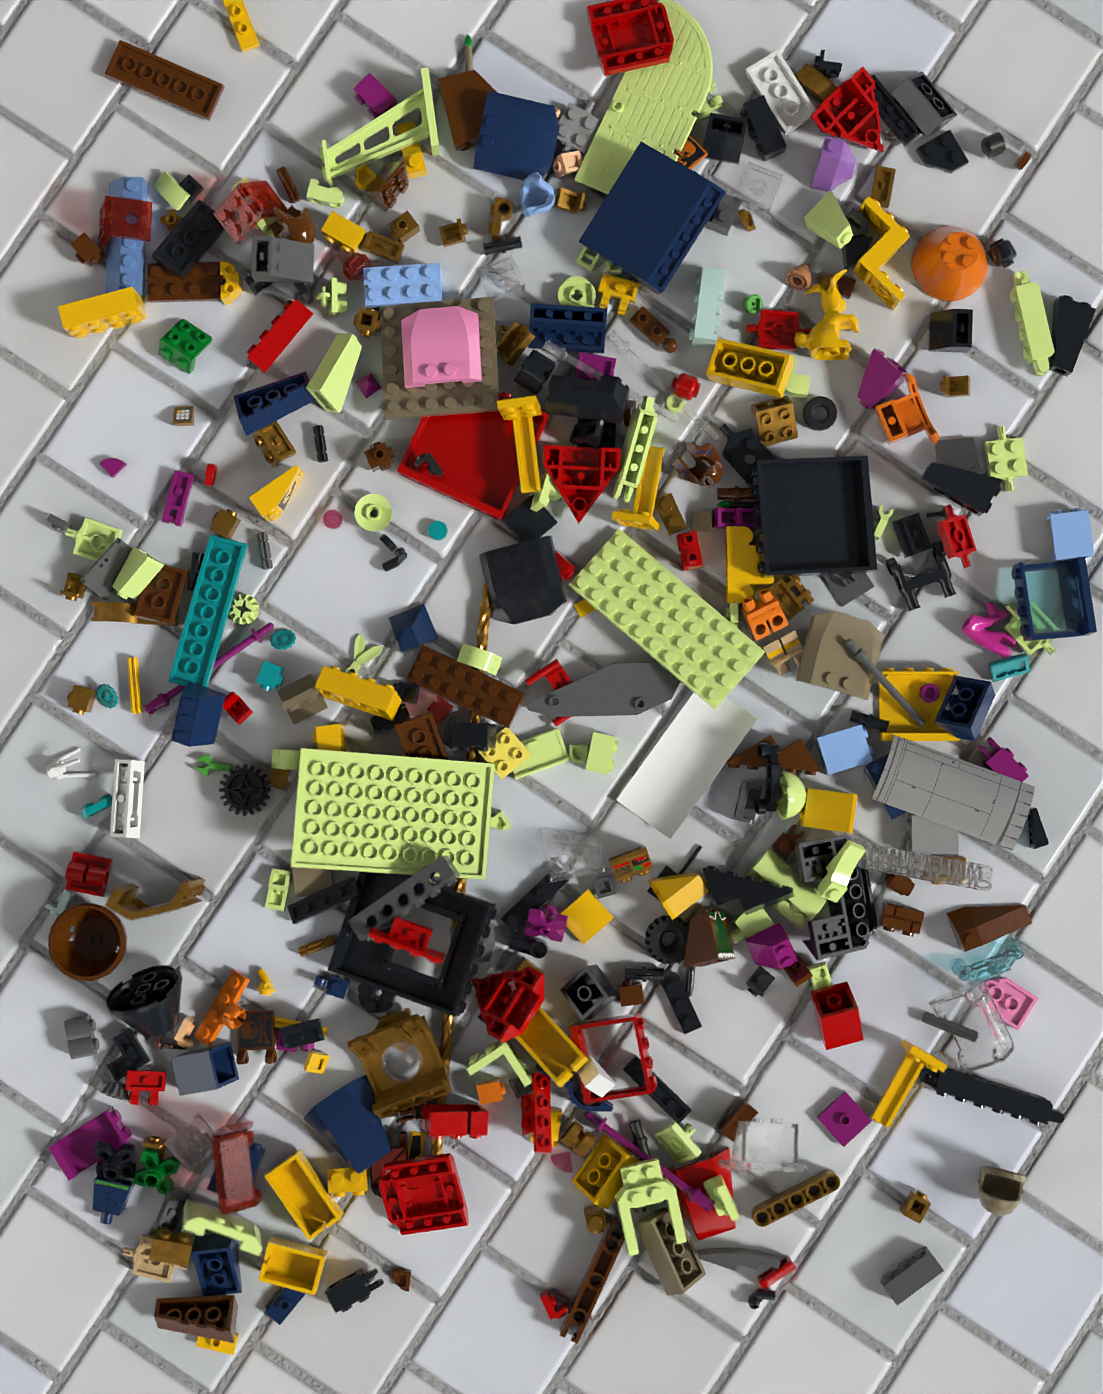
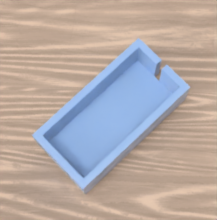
M440 263L363 268L366 308L380 311V306L443 301Z

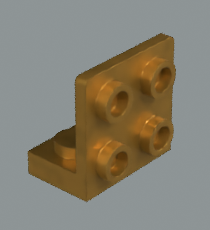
M787 395L782 398L778 397L750 405L751 412L756 418L759 439L765 447L798 438L793 403Z

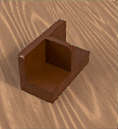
M742 1099L718 1127L719 1132L734 1142L743 1130L746 1131L748 1129L747 1125L758 1114V1111Z

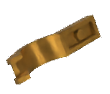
M92 602V606H95L94 617H91V621L171 626L136 618L134 614L137 604ZM179 607L173 626H178Z

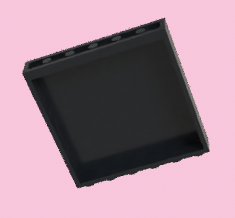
M868 456L756 460L752 463V466H750V477H753L751 494L755 501V504H753V515L756 516L754 532L758 539L756 543V553L759 554L757 570L761 578L871 573L877 570Z

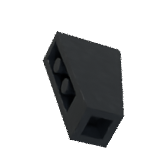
M1060 295L1054 301L1051 334L1054 353L1050 357V371L1066 377L1073 372L1096 311L1089 303H1079L1067 295Z
M931 462L927 466L919 480L921 484L977 516L988 513L992 506L990 501L993 496L997 497L1002 489L1000 484L1003 481L1000 478Z

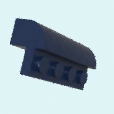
M531 303L529 330L534 334L535 338L528 345V348L604 354L607 308Z

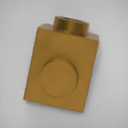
M561 187L557 191L554 207L572 214L581 212L586 205V193L583 191L576 193Z
M460 218L457 219L456 223L439 227L444 247L466 242L465 235L468 234L466 224H462Z
M943 375V381H940V391L947 398L970 396V376L949 377Z
M68 572L64 590L60 591V594L66 595L65 599L77 601V598L84 599L86 585L80 581L83 575Z

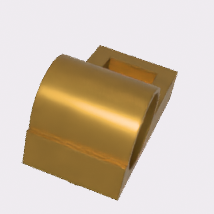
M495 197V203H491L490 208L493 222H489L488 233L491 234L492 240L499 241L501 222L509 221L512 218L513 209L509 200ZM502 207L509 209L507 213L499 212Z

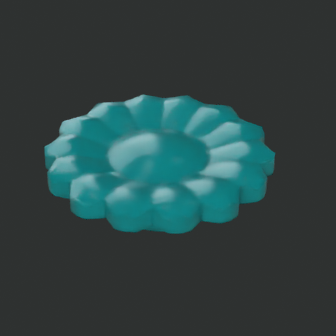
M279 629L271 635V646L274 649L286 650L295 644L296 636L292 630Z
M108 684L99 685L96 689V695L101 705L110 709L116 707L119 698L114 688Z

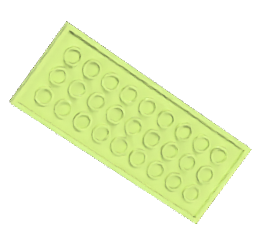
M620 529L617 530L569 584L571 589L714 710L765 653L756 643Z

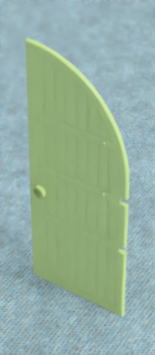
M672 0L658 1V3L661 2L665 6L674 37L670 61L624 73L574 179L575 182L608 194L640 142L677 161L679 156L673 153L675 150L682 151L697 117L691 114L692 112H700L710 88L712 55L708 40L701 26L687 10Z

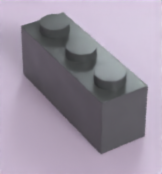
M927 1247L916 1250L913 1257L900 1262L897 1269L885 1273L882 1280H880L882 1286L897 1306L944 1271Z

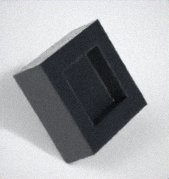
M189 174L179 184L190 195L188 198L190 202L204 190L203 186Z

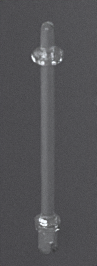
M614 330L609 333V336L607 335L605 339L617 349L616 352L619 355L625 354L699 426L698 433L703 430L714 441L719 439V435L708 425L711 420L707 419L704 421L680 397L675 396L674 391L630 349L628 341H624Z
M549 340L546 341L541 350L555 357L556 361H566L598 380L600 376L604 375L569 355L566 348H560ZM629 389V397L642 404L644 396ZM664 402L660 405L653 404V409H655L658 416L662 415L673 422L678 419L676 414L663 408Z

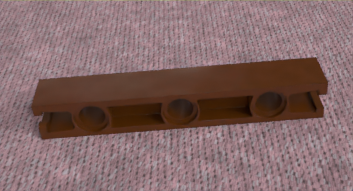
M613 1214L560 1328V1336L565 1338L571 1323L578 1326L576 1333H573L571 1341L578 1344L625 1241L623 1229L619 1235L612 1232L614 1225H618L620 1222L618 1217ZM609 1239H614L617 1243L615 1246L610 1247L606 1242ZM593 1275H598L600 1280L592 1282L590 1278ZM582 1311L584 1315L581 1318H577L574 1316V1313Z

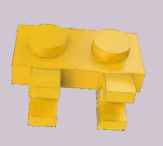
M603 273L598 293L603 294L600 308H608L610 297L621 300L618 314L625 316L628 303L635 302L640 283Z

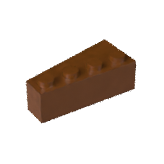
M235 1295L156 1298L154 1318L159 1329L234 1343L238 1305Z

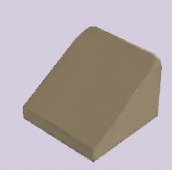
M712 512L691 513V531L711 532Z

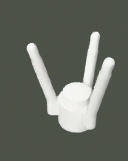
M76 748L59 758L52 759V762L46 764L48 776L50 778L57 777L58 780L63 778L97 776V773L64 774L67 766L79 763L80 759L66 763L62 760L79 752L80 748Z

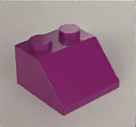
M780 922L745 939L756 965L781 970L798 961L789 937Z

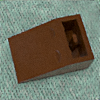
M402 161L389 162L366 191L368 199L385 212L396 204V198L400 193L403 194L409 186L404 163Z

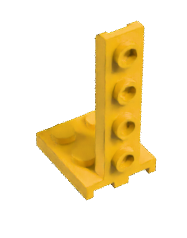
M535 395L497 401L498 410L503 419L513 420L521 492L523 494L541 491L532 418L542 415L537 397Z
M649 447L636 491L633 513L627 509L613 511L612 519L622 527H636L637 529H650L659 532L661 524L654 519L653 511L665 448Z
M903 1039L900 1044L906 1050V1055L870 1117L889 1128L924 1065L934 1072H937L938 1069L944 1072L947 1067L937 1057L906 1039Z

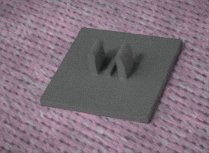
M866 573L822 575L842 607L875 587Z

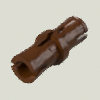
M751 487L717 488V500L739 501L754 499L751 494Z

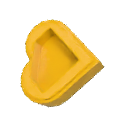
M367 165L356 169V187L359 190L368 189L377 179V176Z

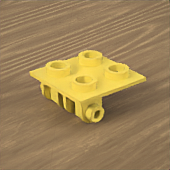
M507 727L496 734L495 748H488V752L478 751L487 763L495 764L494 771L501 779L531 756L514 733Z

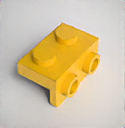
M353 1168L327 1169L328 1194L333 1193V1197H345V1192H353V1196L365 1195L364 1191H369L367 1169L360 1174Z

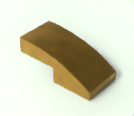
M807 63L795 75L799 84L809 89L810 94L821 101L837 88L826 76Z

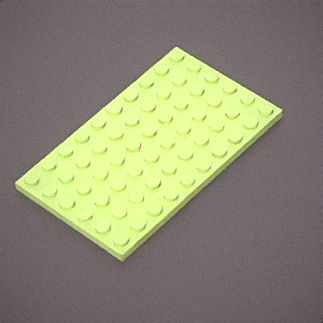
M301 748L290 866L415 875L442 855H447L460 874L457 878L485 880L495 764ZM439 873L434 874V876L440 877Z

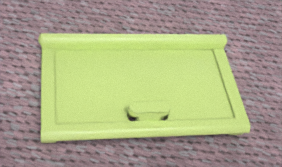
M559 728L520 741L531 756L513 770L514 778L519 779L570 760Z

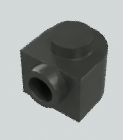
M1000 132L987 136L981 141V149L988 156V159L1003 153L1005 150V141Z

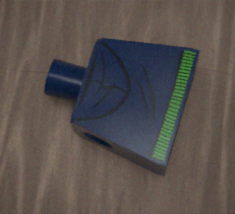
M97 1176L94 1179L93 1210L102 1212L101 1223L111 1224L113 1215L120 1216L124 1212L135 1185L133 1181L120 1178L108 1180L104 1176Z

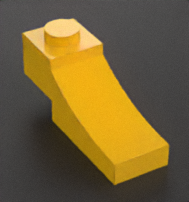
M410 121L396 125L398 135L416 128L415 122ZM418 142L402 149L408 178L412 179L427 175L420 143Z

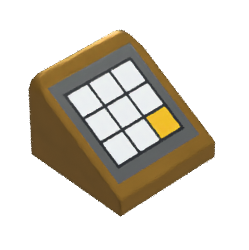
M174 407L173 425L194 426V407Z

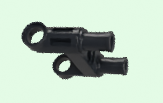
M941 540L932 543L934 551L932 554L938 570L907 582L896 559L892 557L886 560L887 569L890 575L894 577L901 596H904L909 611L921 607L914 591L936 581L940 583L944 598L956 594L950 579L952 574L945 558L946 553Z

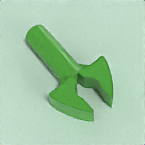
M204 755L196 760L205 761L208 764L205 768L195 767L206 776H209V771L212 769L222 771L233 769L232 764L213 762L210 759L211 755Z

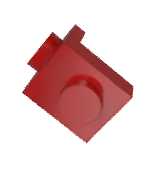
M232 691L225 696L223 709L227 711L238 725H241L253 711L235 692Z

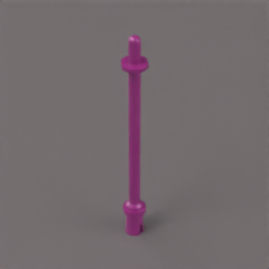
M267 623L257 631L252 628V634L215 660L213 670L256 640L262 643L261 637L274 628L273 623ZM177 685L166 694L159 693L157 698L144 705L146 712L152 716L162 707L169 706L170 700L181 693L185 686Z
M590 1111L585 1112V1118L597 1126L595 1132L604 1131L642 1161L653 1159L607 1125L606 1117L601 1120ZM660 1164L662 1176L687 1193L692 1203H697L709 1213L715 1201L704 1195L700 1188L690 1187Z

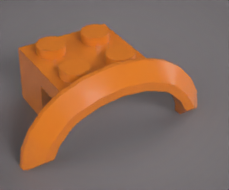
M905 373V380L910 395L895 401L892 399L876 406L874 409L886 441L890 445L925 430L930 441L936 444L939 435L926 413L918 392L915 377Z

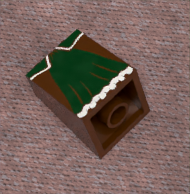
M707 909L698 911V915L691 917L683 963L684 967H704L735 959L726 913H718V910L710 911Z

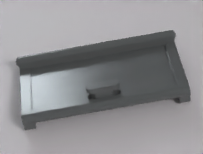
M118 537L80 581L106 601L115 590L112 586L132 548Z

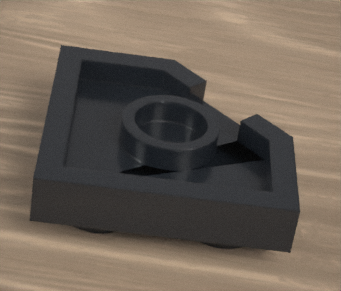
M951 130L944 132L916 149L925 167L942 169L947 173H953L969 163Z

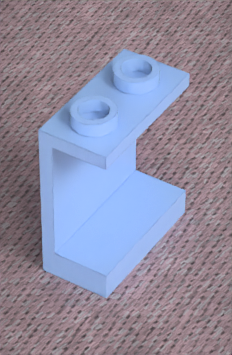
M1073 508L1067 513H1063V510H1055L1045 517V520H1050L1054 548V553L1050 554L1051 562L1094 556L1089 510L1082 511V508Z
M862 724L814 738L826 775L873 761V749L867 744L868 733L865 727L862 728Z

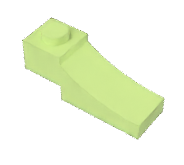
M850 840L844 844L826 867L828 873L817 886L821 897L837 903L846 892L850 876L865 853L864 846Z

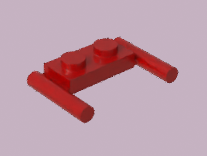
M557 659L525 679L528 686L545 676L554 690L572 683ZM556 717L552 722L557 727L570 717Z

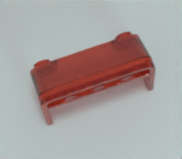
M253 1122L222 1125L212 1137L221 1215L255 1207L262 1200L260 1189L257 1190L253 1183L249 1148L251 1143H254V1132L250 1131L253 1127Z

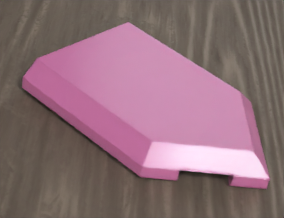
M1007 977L979 982L985 1010L1018 1031L1039 998Z

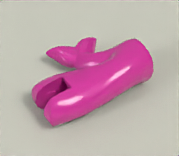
M986 602L988 616L983 617L971 614L962 625L961 632L976 644L1008 658L1011 654V650L1008 647L1013 648L1016 640L1005 632L985 630V628L1003 620L1010 615V612L998 610L995 605Z

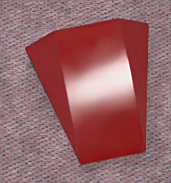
M729 1147L711 1153L712 1157L677 1169L674 1166L666 1168L690 1187L700 1188L701 1192L707 1197L709 1195L705 1189L704 1182L721 1174L733 1199ZM673 1184L676 1188L680 1211L699 1241L736 1228L735 1220L732 1221L730 1215L726 1216L724 1214L719 1216L714 1205L708 1213L697 1203H692L689 1195Z

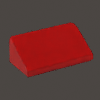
M787 1256L781 1260L778 1269L774 1267L769 1268L758 1275L757 1280L760 1286L766 1289L794 1271L796 1266L790 1257Z

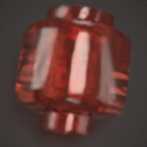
M352 253L342 263L344 276L350 281H360L364 277L363 268L370 267V260L365 254Z

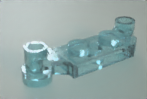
M1009 937L1003 943L1004 952L969 966L962 959L957 958L950 963V969L961 981L970 980L977 984L1010 971L1013 963L1017 959L1022 958L1024 952L1019 941L1015 937Z

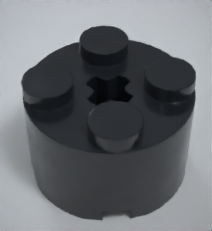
M533 349L529 356L524 359L521 365L523 368L521 372L517 373L513 381L537 396L542 390L543 384L549 379L556 362Z

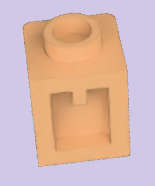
M580 151L563 153L553 159V170L557 178L578 172L583 162Z
M190 1016L183 1020L174 1037V1040L178 1041L177 1044L183 1048H191L196 1042L186 1036H190L195 1027L193 1025L195 1019Z

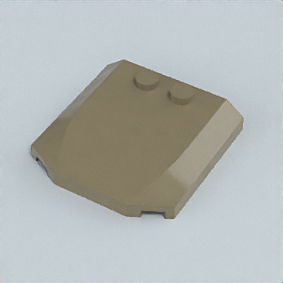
M837 611L812 615L796 681L868 700L874 676L861 661L858 662L853 657L854 654L844 643L851 639L859 649L862 648L867 653V658L876 666L884 635L870 621Z

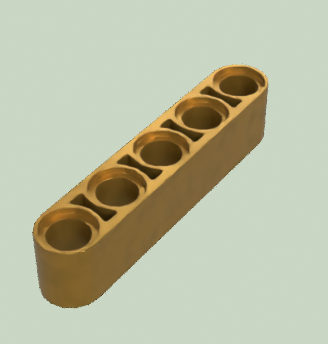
M824 1170L756 1205L751 1212L752 1218L756 1225L765 1227L836 1191L840 1186V1179L833 1170ZM828 1177H835L832 1184H826ZM816 1185L818 1187L817 1191L809 1193L808 1189L810 1186ZM794 1194L800 1195V1199L797 1202L791 1201V1197ZM782 1203L783 1208L781 1210H774L775 1204ZM759 1212L766 1213L765 1218L761 1220L757 1219L756 1216Z

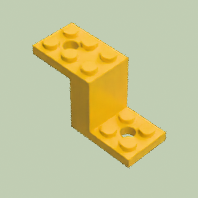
M868 196L863 201L859 210L864 213L865 218L870 222L869 226L882 238L858 261L852 272L891 310H894L905 297L904 291L899 285H894L890 281V277L886 272L880 270L903 248L910 235L904 226L898 225L894 221L895 219L891 213L885 212L881 208L880 203L876 199Z

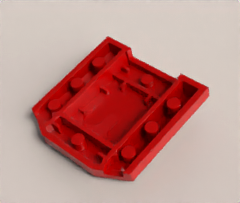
M612 0L587 6L588 21L604 76L668 63L670 61L674 37L665 6L661 2L658 3L657 0Z
M451 1153L384 1163L379 1189L388 1220L392 1224L397 1225L402 1235L468 1226V1208L455 1160Z

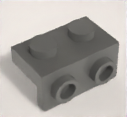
M168 1191L153 1226L154 1229H168L178 1233L184 1232V1205L187 1200H194L188 1194Z

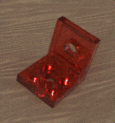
M267 181L238 183L213 214L233 242L239 244L261 218L276 217L272 210L274 206L279 207L284 212L287 208ZM236 211L239 213V221L235 218Z
M105 195L99 214L98 246L106 247L110 237L150 242L152 202ZM134 215L137 219V222L135 224H130L127 221L126 216Z

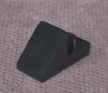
M596 420L574 425L569 441L573 445L588 443L595 450H598L603 436L604 421Z

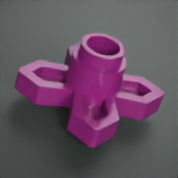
M543 905L540 910L530 908L525 935L537 937L543 934L550 940L562 942L568 916L558 914L556 912L557 909L552 905Z

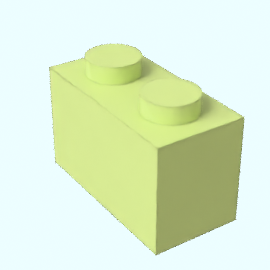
M593 732L585 770L607 775L608 771L613 770L615 760H611L612 753L617 752L619 743L615 741V736Z

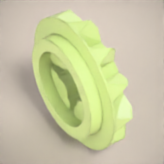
M239 594L232 600L229 615L238 624L252 623L259 614L258 602L248 594ZM243 604H246V607L249 610H251V612L248 611L244 612V614H241V611L238 610L236 607H242Z

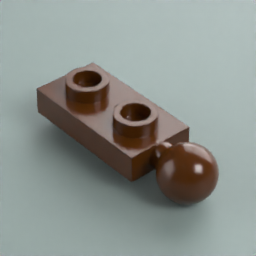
M643 306L629 319L630 323L656 347L662 343L663 349L667 353H673L677 350V341L674 338H667L670 331Z

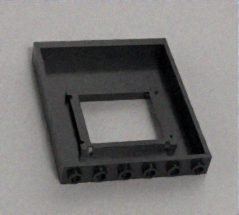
M360 871L357 883L361 896L350 900L328 971L454 1017L463 1014L467 1004L465 1002L466 996L470 994L473 986L471 983L472 977L477 974L479 965H477L478 959L482 957L485 946H483L485 938L489 937L491 927H489L491 919L493 920L497 913L496 903L447 886L441 888V893L433 898L428 897L424 900L425 904L419 908L458 921L438 979L391 962L395 949L390 947V944L385 942L378 943L373 940L369 942L367 940H359L348 920L413 876L408 874ZM419 884L418 886V892L420 894L424 892L423 884ZM406 894L402 897L404 905L408 903V896ZM390 905L386 909V912L389 916L393 912V909ZM373 916L371 918V925L374 927L377 924V919ZM392 927L385 930L384 932L390 933Z

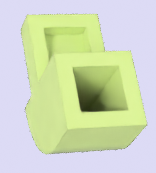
M791 355L794 364L784 394L794 398L805 399L808 395L810 376L795 374L797 355Z
M463 643L457 661L496 675L500 668L502 657Z
M273 749L271 768L299 770L300 751Z

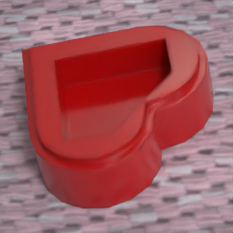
M208 463L205 486H214L218 469L215 464Z

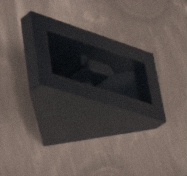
M872 236L852 237L850 242L842 247L844 269H847V272L874 239Z

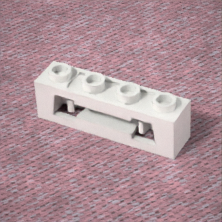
M115 759L110 837L140 838L145 761ZM120 770L125 772L124 777H120ZM119 779L124 780V783H119ZM117 814H122V817H118V820L122 821L121 826H117Z

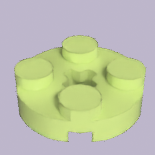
M570 277L565 280L558 290L559 305L593 307L595 303V288L584 277ZM576 291H578L579 295H582V298H579V300L571 297Z

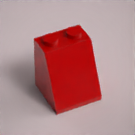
M847 981L810 991L820 1036L826 1050L863 1041L859 1008Z

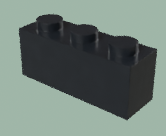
M762 95L743 103L740 116L743 119H748V134L750 139H754L756 143L757 155L762 157L763 161H767L785 153L786 143L765 96Z

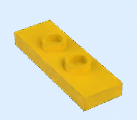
M223 0L242 52L259 47V41L243 0Z

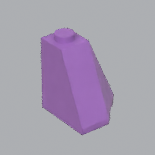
M825 136L817 158L811 185L812 189L829 192V190H834L837 186L852 178L856 158L845 140Z

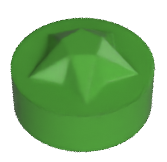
M750 294L744 298L743 308L747 313L756 314L761 311L763 301L759 295Z

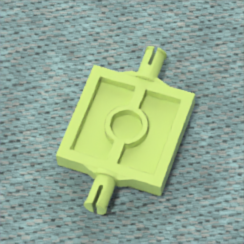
M1005 426L997 427L998 439L983 443L988 476L1005 481L1006 492L1014 491L1012 479L1028 475L1023 437L1008 438L1005 434Z
M85 518L79 531L67 528L66 531L68 532H65V535L75 538L76 545L72 554L96 562L118 537L121 538L123 531Z
M1012 602L1005 607L1013 616L1003 629L1016 640V643L1028 656H1031L1037 649L1042 647L1049 655L1056 651L1049 643L1050 639L1024 641L1020 633L1021 621L1017 614V608ZM1030 602L1034 634L1058 631L1056 626L1033 602Z

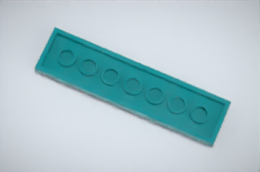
M210 535L168 682L181 686H186L189 682L208 688L248 548L246 543Z

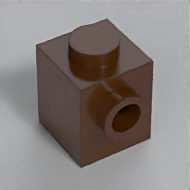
M85 232L70 244L76 250L75 256L82 264L86 262L89 266L95 265L100 262L104 255Z
M633 980L622 981V985H618L619 990H616L619 996L616 998V1001L621 1003V1007L644 1004L641 982L634 983Z

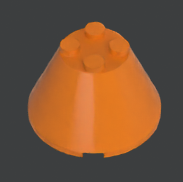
M943 226L930 231L919 241L912 256V272L922 290L932 298L946 302L959 301L976 292L985 280L988 271V256L982 242L972 232L957 226Z

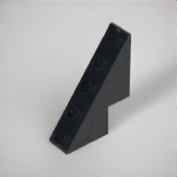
M713 866L702 868L717 906L739 898L745 914L748 915L795 897L793 888L782 885V888L777 887L770 881L763 880V883L755 881L756 878L747 875L744 878L739 877L737 873L732 871L720 872L718 868Z

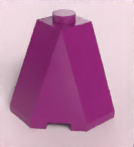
M874 348L871 352L857 395L861 400L859 403L866 409H875L876 406L880 405L905 381V373H908L895 360L889 357L885 358V353L877 348Z

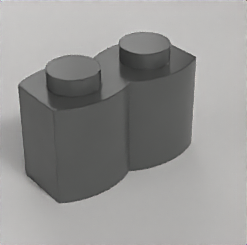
M91 1015L64 1021L71 1060L95 1055L100 1045L98 1038H95L94 1035L96 1023L91 1018Z

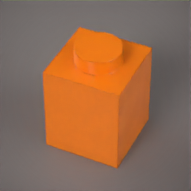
M500 1078L477 1082L476 1088L480 1105L503 1100L506 1088L505 1084L500 1082Z

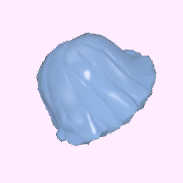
M538 172L529 175L524 180V184L521 185L519 205L522 209V214L525 217H531L537 213L547 212L555 202L553 187L545 182Z

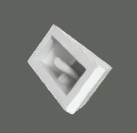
M589 1055L587 1057L589 1062L578 1071V1074L587 1089L603 1097L616 1083L596 1060Z

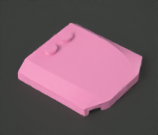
M459 306L419 309L401 320L404 382L406 388L425 387V384L458 381L463 383L482 382L479 317L477 313Z

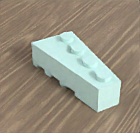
M703 267L702 272L697 275L696 284L700 285L699 292L695 291L694 303H697V308L692 311L691 321L694 322V329H690L689 340H692V347L714 349L726 270Z

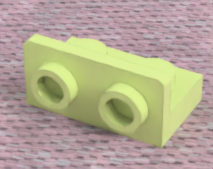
M721 1174L705 1181V1189L710 1199L715 1201L714 1207L718 1215H730L732 1221L739 1219L737 1207Z

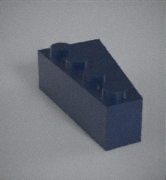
M306 371L234 396L238 418L246 436L316 400L306 389L310 382Z

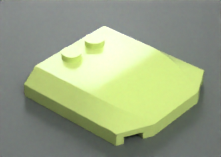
M186 1201L184 1205L183 1229L203 1236L207 1228L240 1240L241 1250L257 1256L260 1255L262 1243L260 1227L246 1218L208 1204Z

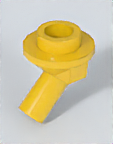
M260 969L257 974L263 983H260L256 990H260L259 994L271 996V992L276 990L273 988V984H271L265 970Z

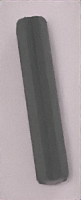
M923 1013V1023L976 1042L978 1038L977 1031L932 1013Z

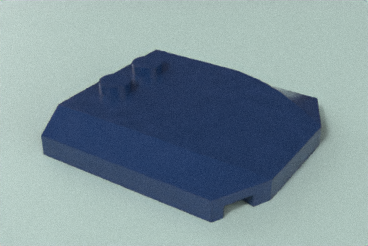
M489 91L485 103L473 169L519 180H525L532 173L538 172L543 178L552 166L560 129L555 106Z

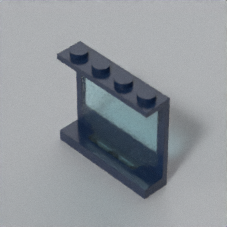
M1078 557L1072 561L1028 565L1019 562L1012 566L1011 575L1015 581L1014 595L1018 601L1017 614L1021 621L1020 633L1024 641L1089 636L1097 632L1085 557Z

